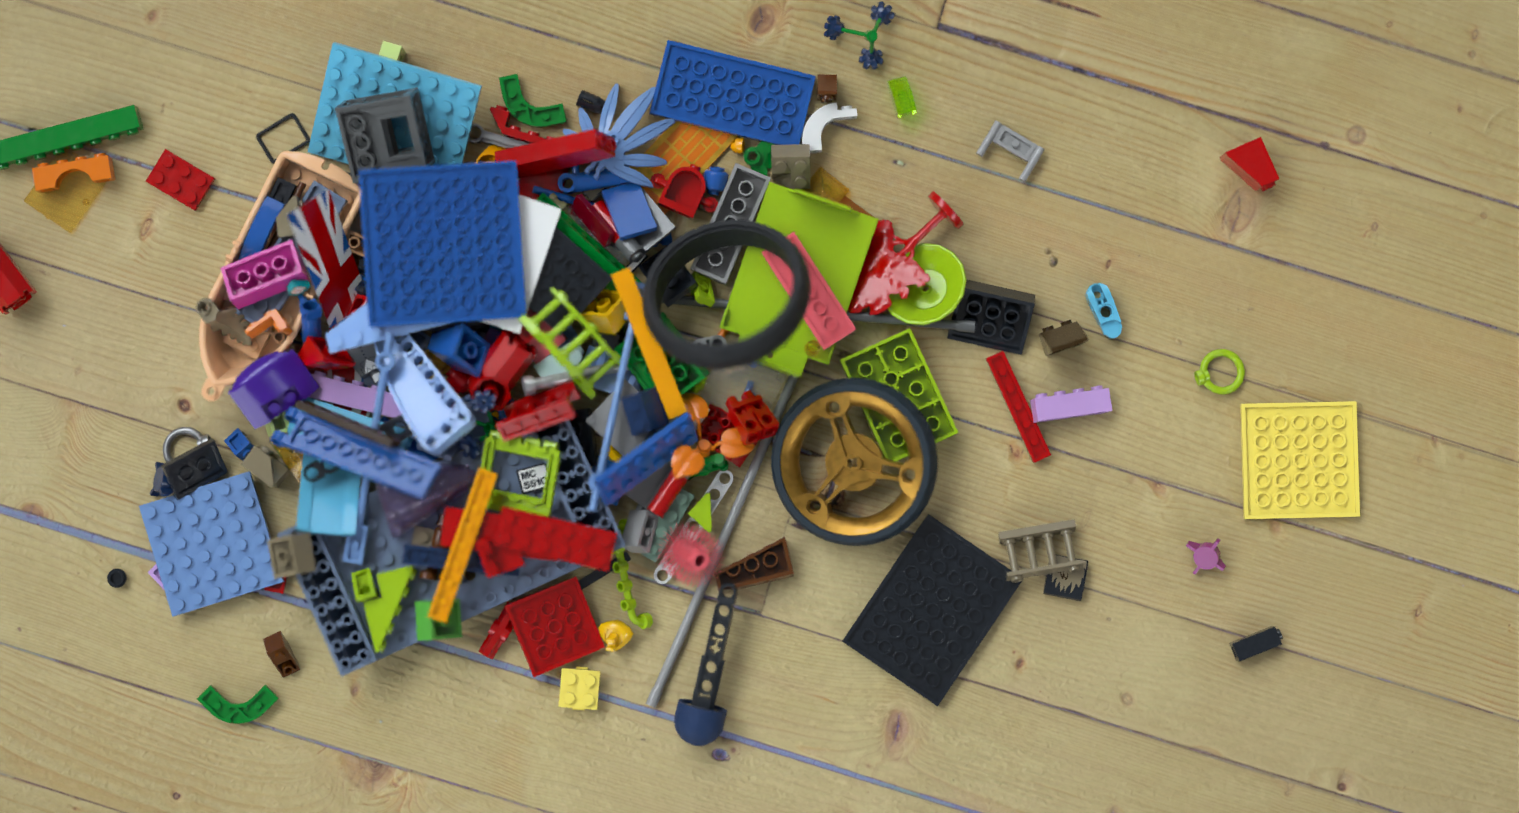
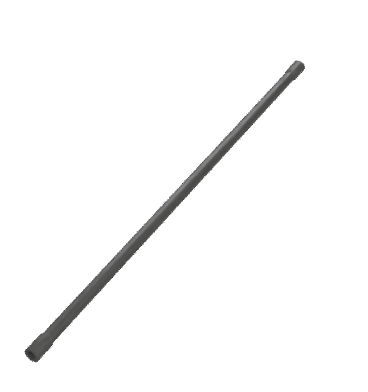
M684 296L674 304L726 309L729 300L715 299L713 306L709 307L699 304L693 296ZM847 311L846 313L851 321L950 329L972 333L975 331V321L942 319L927 325L906 324L891 314L870 316L869 312L850 313Z

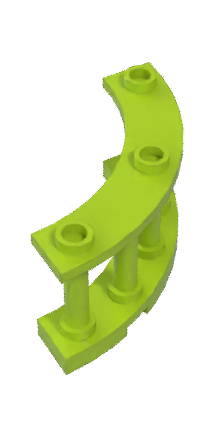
M552 287L550 291L555 296V299L534 318L531 317L529 319L523 314L519 321L541 345L543 344L551 352L550 354L569 372L568 375L577 386L592 399L596 395V392L593 390L594 383L613 365L616 364L619 367L621 356L616 351L613 352L597 334L598 328L592 322L588 324L568 303L567 300L569 298L561 290L557 292ZM562 304L570 314L549 333L546 332L544 334L538 328L540 326L539 323ZM577 319L585 330L565 349L559 350L553 343L555 341L554 338ZM591 335L599 346L579 365L576 364L574 366L568 360L570 358L569 355ZM605 351L610 359L589 378H584L582 376L584 374L583 371Z

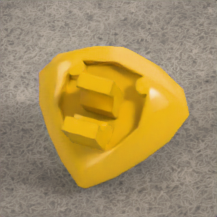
M620 620L604 622L598 628L600 636L608 645L606 651L614 652L621 649L633 636L631 627Z

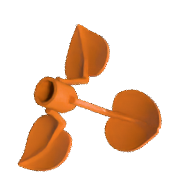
M692 393L681 395L687 413L691 415L693 422L695 420L697 422L698 442L694 450L688 445H682L674 451L672 471L675 479L700 472L704 466V458L710 456L711 451H715V448L721 445V454L729 458L744 456L754 449L753 443L743 445L737 428L724 431L721 436L722 441H718L711 446L708 440L702 439L700 419L706 418L709 412L706 401Z

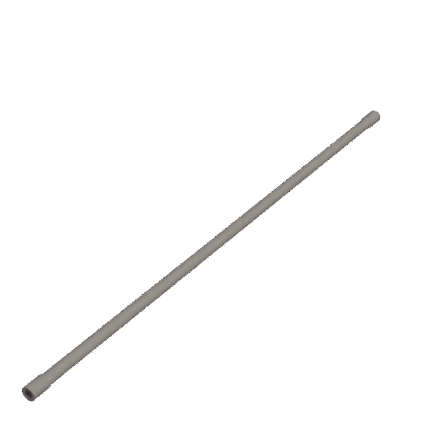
M790 374L773 411V415L778 422H780L799 376ZM773 436L760 441L720 533L719 540L715 545L717 551L715 550V553L711 554V556L715 555L717 557H710V559L714 558L710 562H719L715 560H720L717 558H720ZM705 572L704 578L701 577L702 579H700V587L698 584L656 683L645 703L651 707L656 708L663 688L710 583Z

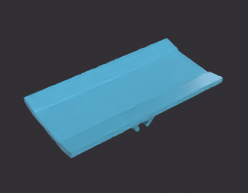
M303 454L296 531L343 536L355 535L360 475L340 469L332 474H325L326 477L317 482H308L304 478L303 470L307 465L318 459ZM324 463V467L327 470H331L335 467L334 465H331L329 463ZM315 468L308 469L307 477L310 479L316 478L318 471Z

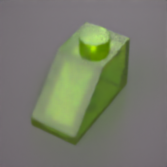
M906 76L887 81L897 118L915 114L917 109Z

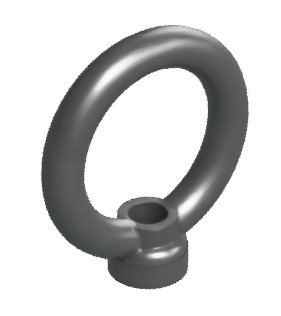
M180 427L168 434L163 444V457L165 461L168 462L173 459L170 448L176 437L184 434L191 435L197 440V445H200L211 439L210 435L203 436L198 430L191 427Z

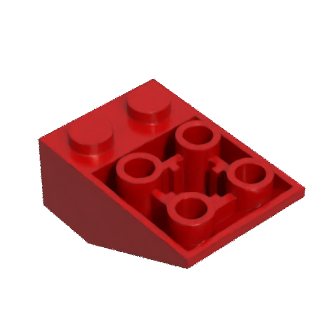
M711 402L708 406L710 409L708 416L701 422L702 439L708 440L711 446H713L718 441H722L721 436L724 431L736 427L728 419V412ZM721 445L715 448V451L721 454ZM750 453L737 458L724 457L740 468Z

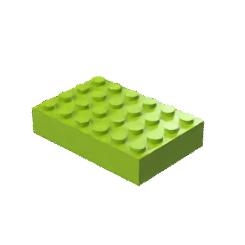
M910 328L840 360L847 378H864L881 382L896 389L910 399L927 420L934 435L935 443L958 433ZM861 407L883 457L896 462L909 456L907 445L898 428L882 414Z

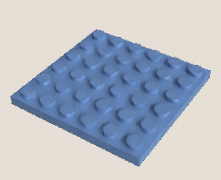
M250 471L198 487L197 490L179 500L172 495L139 506L172 617L285 582L283 577L274 579L267 541L271 539Z

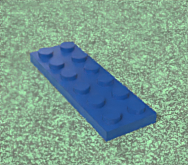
M685 412L594 478L601 500L606 506L615 502L638 483L647 479L649 475L662 468L672 459L673 453L678 447L682 445L692 446L698 441L691 415Z

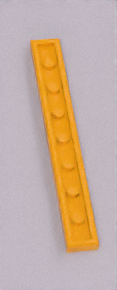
M630 267L611 274L668 419L684 414L687 410L663 350L647 328L643 314L642 297Z
M482 468L478 469L427 617L447 622L498 475Z

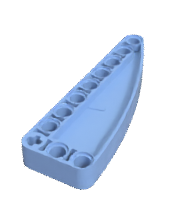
M410 333L402 335L398 339L394 337L391 353L396 357V365L392 370L388 371V387L398 408L420 443L431 454L439 455L475 426L476 419ZM385 340L374 342L377 355L384 351ZM413 347L412 351L407 352L409 348ZM386 357L384 358V364L388 365L390 360ZM424 360L423 364L421 366H418V364ZM435 374L434 378L429 380V377ZM446 388L444 393L440 394V391ZM456 402V405L453 408H450L451 404ZM452 428L451 433L446 435L447 430ZM437 441L436 445L431 447L432 442Z

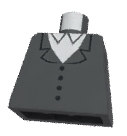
M374 342L347 349L346 351L356 363L353 368L360 377L365 379L370 376L374 384H377L379 382L380 369H378L375 363L377 353Z

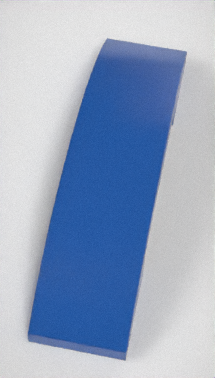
M270 196L266 197L249 229L238 260L264 250L276 218L285 206L284 203Z

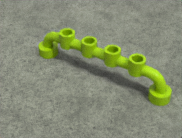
M627 518L621 519L617 525L620 534L624 533ZM620 548L612 553L616 554L617 562L613 563V570L615 573H620L621 581L617 582L616 587L619 592L624 593L625 600L620 602V607L623 611H627L629 619L633 624L638 625L641 629L650 628L653 624V618L649 613H642L636 616L635 608L637 604L635 599L632 598L631 593L633 584L628 578L627 573L629 564L624 558L623 552L625 549Z

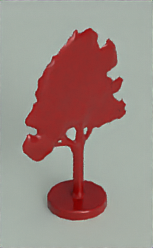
M932 191L928 195V199L939 212L915 235L908 239H901L894 235L891 221L878 220L848 308L850 313H860L863 308L870 307V316L880 314L892 304L889 295L899 294L901 299H907L910 290L907 286L916 284L917 287L925 286V283L930 281L929 274H926L917 261L913 260L914 248L943 219H946L956 229H960L964 225L959 216L937 193ZM905 244V247L900 252L896 253L893 250L895 245Z

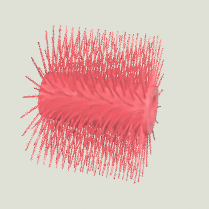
M686 525L684 533L683 530L680 533L682 536L680 537L677 531L678 536H672L673 538H671L674 544L670 543L671 545L669 546L667 544V547L670 548L663 550V552L669 553L660 554L668 556V558L664 557L667 565L669 564L666 571H669L670 574H675L674 576L677 579H682L680 582L690 585L689 581L695 570L693 578L696 580L698 576L697 582L700 587L701 580L699 581V577L701 575L699 573L702 572L703 578L705 576L704 572L711 574L708 571L710 569L708 566L712 567L711 565L713 564L716 566L717 563H713L714 561L710 562L714 558H709L717 556L710 555L715 553L713 546L711 548L709 544L705 546L707 540H710L707 535L711 534L699 531L701 528L695 527L697 530L693 531L692 529L686 539L689 527ZM687 570L686 575H685L684 580H683V577H682V576H683V574H684V571Z

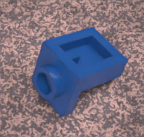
M239 428L224 440L235 456L242 461L255 446Z

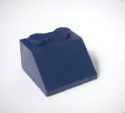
M656 386L621 396L632 436L652 431L669 423Z

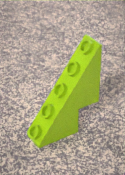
M415 565L376 574L382 597L363 602L375 652L383 653L387 642L384 640L387 634L392 633L395 625L392 621L395 616H399L402 609L400 602L402 598L407 597L410 590L407 587L410 580H414L417 569H415Z

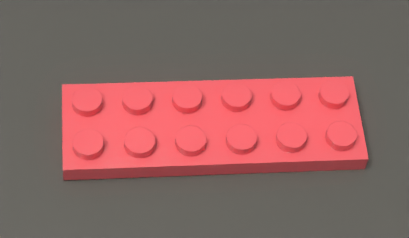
M792 232L786 237L791 240V243L796 245L804 257L810 273L811 296L804 320L823 350L855 331L856 328L796 234ZM764 250L761 253L790 296L793 286L792 270L780 257Z

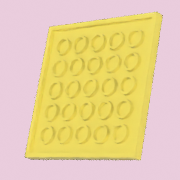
M1357 401L1240 404L1244 519L1360 517Z

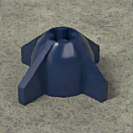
M155 463L156 473L153 488L150 492L151 496L168 497L173 493L161 467L164 463Z

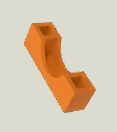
M106 153L95 154L94 158L88 159L86 156L76 157L75 161L68 162V160H58L53 165L40 163L37 164L38 167L32 168L35 191L39 193L59 190L62 180L68 174L77 171L87 173L95 183L116 180L112 157L106 155Z

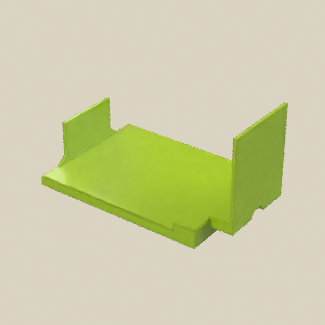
M769 182L756 222L769 226L785 236L794 232L847 313L879 219L825 198ZM747 246L719 326V328L740 334L738 340L755 334L771 323L779 315L789 299L788 293L761 253L765 249ZM803 318L794 335L781 348L775 350L773 358L766 357L758 361V363L800 377L808 358L829 365L836 343L823 350Z

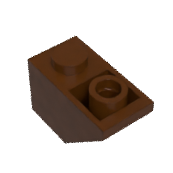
M818 74L817 100H821V103H833V100L837 98V75Z
M281 631L263 639L268 657L283 678L300 670L293 651Z

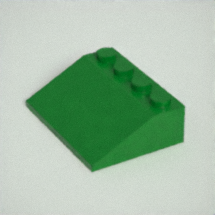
M662 312L661 320L675 334L682 337L666 314ZM634 334L627 367L645 390L655 387V384ZM625 341L614 349L621 357ZM663 350L680 395H683L710 374L707 369L679 361Z

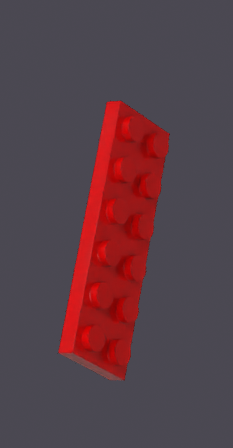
M502 506L493 545L608 571L617 533Z

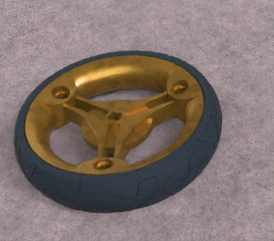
M843 378L816 386L802 395L789 408L775 434L772 445L771 469L779 498L786 510L799 525L813 535L832 543L847 546H864L891 539L917 520L927 506L934 491L938 473V454L934 435L927 420L910 399L896 389L881 382L864 378ZM833 402H837L840 405L839 412L832 410ZM852 407H863L874 410L888 418L902 434L907 445L909 460L905 463H900L883 457L879 446L873 439L855 431L848 411ZM841 415L848 432L845 435L841 434L836 419ZM821 417L829 418L835 441L830 445L826 453L825 466L828 476L818 491H808L800 471L802 443L809 429ZM856 458L858 465L852 466L850 459ZM883 465L901 468L899 475L882 472ZM908 469L914 471V479L907 477L906 472ZM878 479L899 481L902 489L900 495L891 505L878 513L865 517H846L833 513L830 502L842 490L861 491L873 485ZM833 481L838 488L827 499L822 492ZM814 500L820 502L821 508L819 510L813 507Z

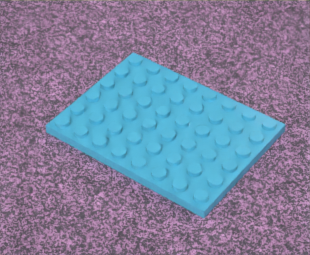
M334 42L330 52L308 152L348 164L335 108L345 100L418 87L435 163L432 166L463 164L482 85ZM407 116L391 118L398 149L413 147Z

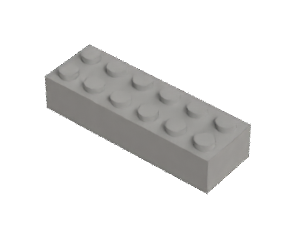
M735 163L710 223L723 220L754 221L771 178ZM743 245L721 247L703 253L694 259L690 269L693 272L695 271L709 279L726 285Z

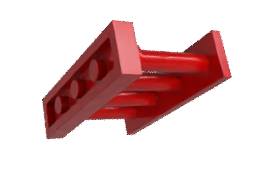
M572 380L510 402L503 408L507 419L497 422L496 427L505 442L575 417L576 413L570 402L580 399L581 396Z

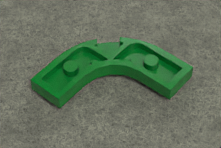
M518 74L499 77L504 103L509 112L518 121L532 127H549L567 123L563 103L547 107L532 106L524 100Z
M212 685L197 698L213 716L227 723H247L262 716L279 699L267 685H264L250 700L241 704L231 703Z

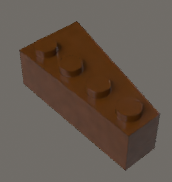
M785 537L715 572L718 592L720 587L726 583L735 584L739 590L794 577ZM729 586L724 589V593L733 591Z

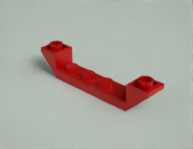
M496 105V108H490L502 134L506 137L527 143L554 138L551 136H547L546 139L539 137V133L534 131L525 133L521 131V128L510 125V128H508L511 114L507 111V108Z

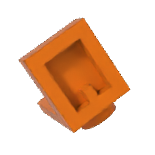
M275 308L266 312L260 320L251 323L244 332L254 339L272 325L279 333L282 331L287 336L294 331L283 314Z

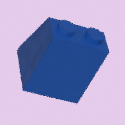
M460 324L432 333L427 349L452 369L479 377L490 344L465 324Z

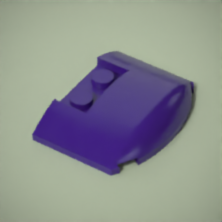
M289 349L290 352L279 353L276 351L257 359L237 376L232 390L229 389V395L254 429L272 422L273 418L295 405L296 401L305 400L320 387L294 349Z

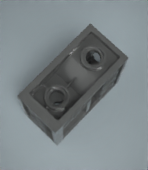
M418 87L345 100L335 108L353 183L359 182V170L432 166L435 163ZM406 115L414 146L398 149L391 118Z

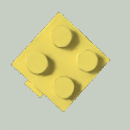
M576 666V669L562 668L559 707L572 708V710H597L601 671L588 670V667Z

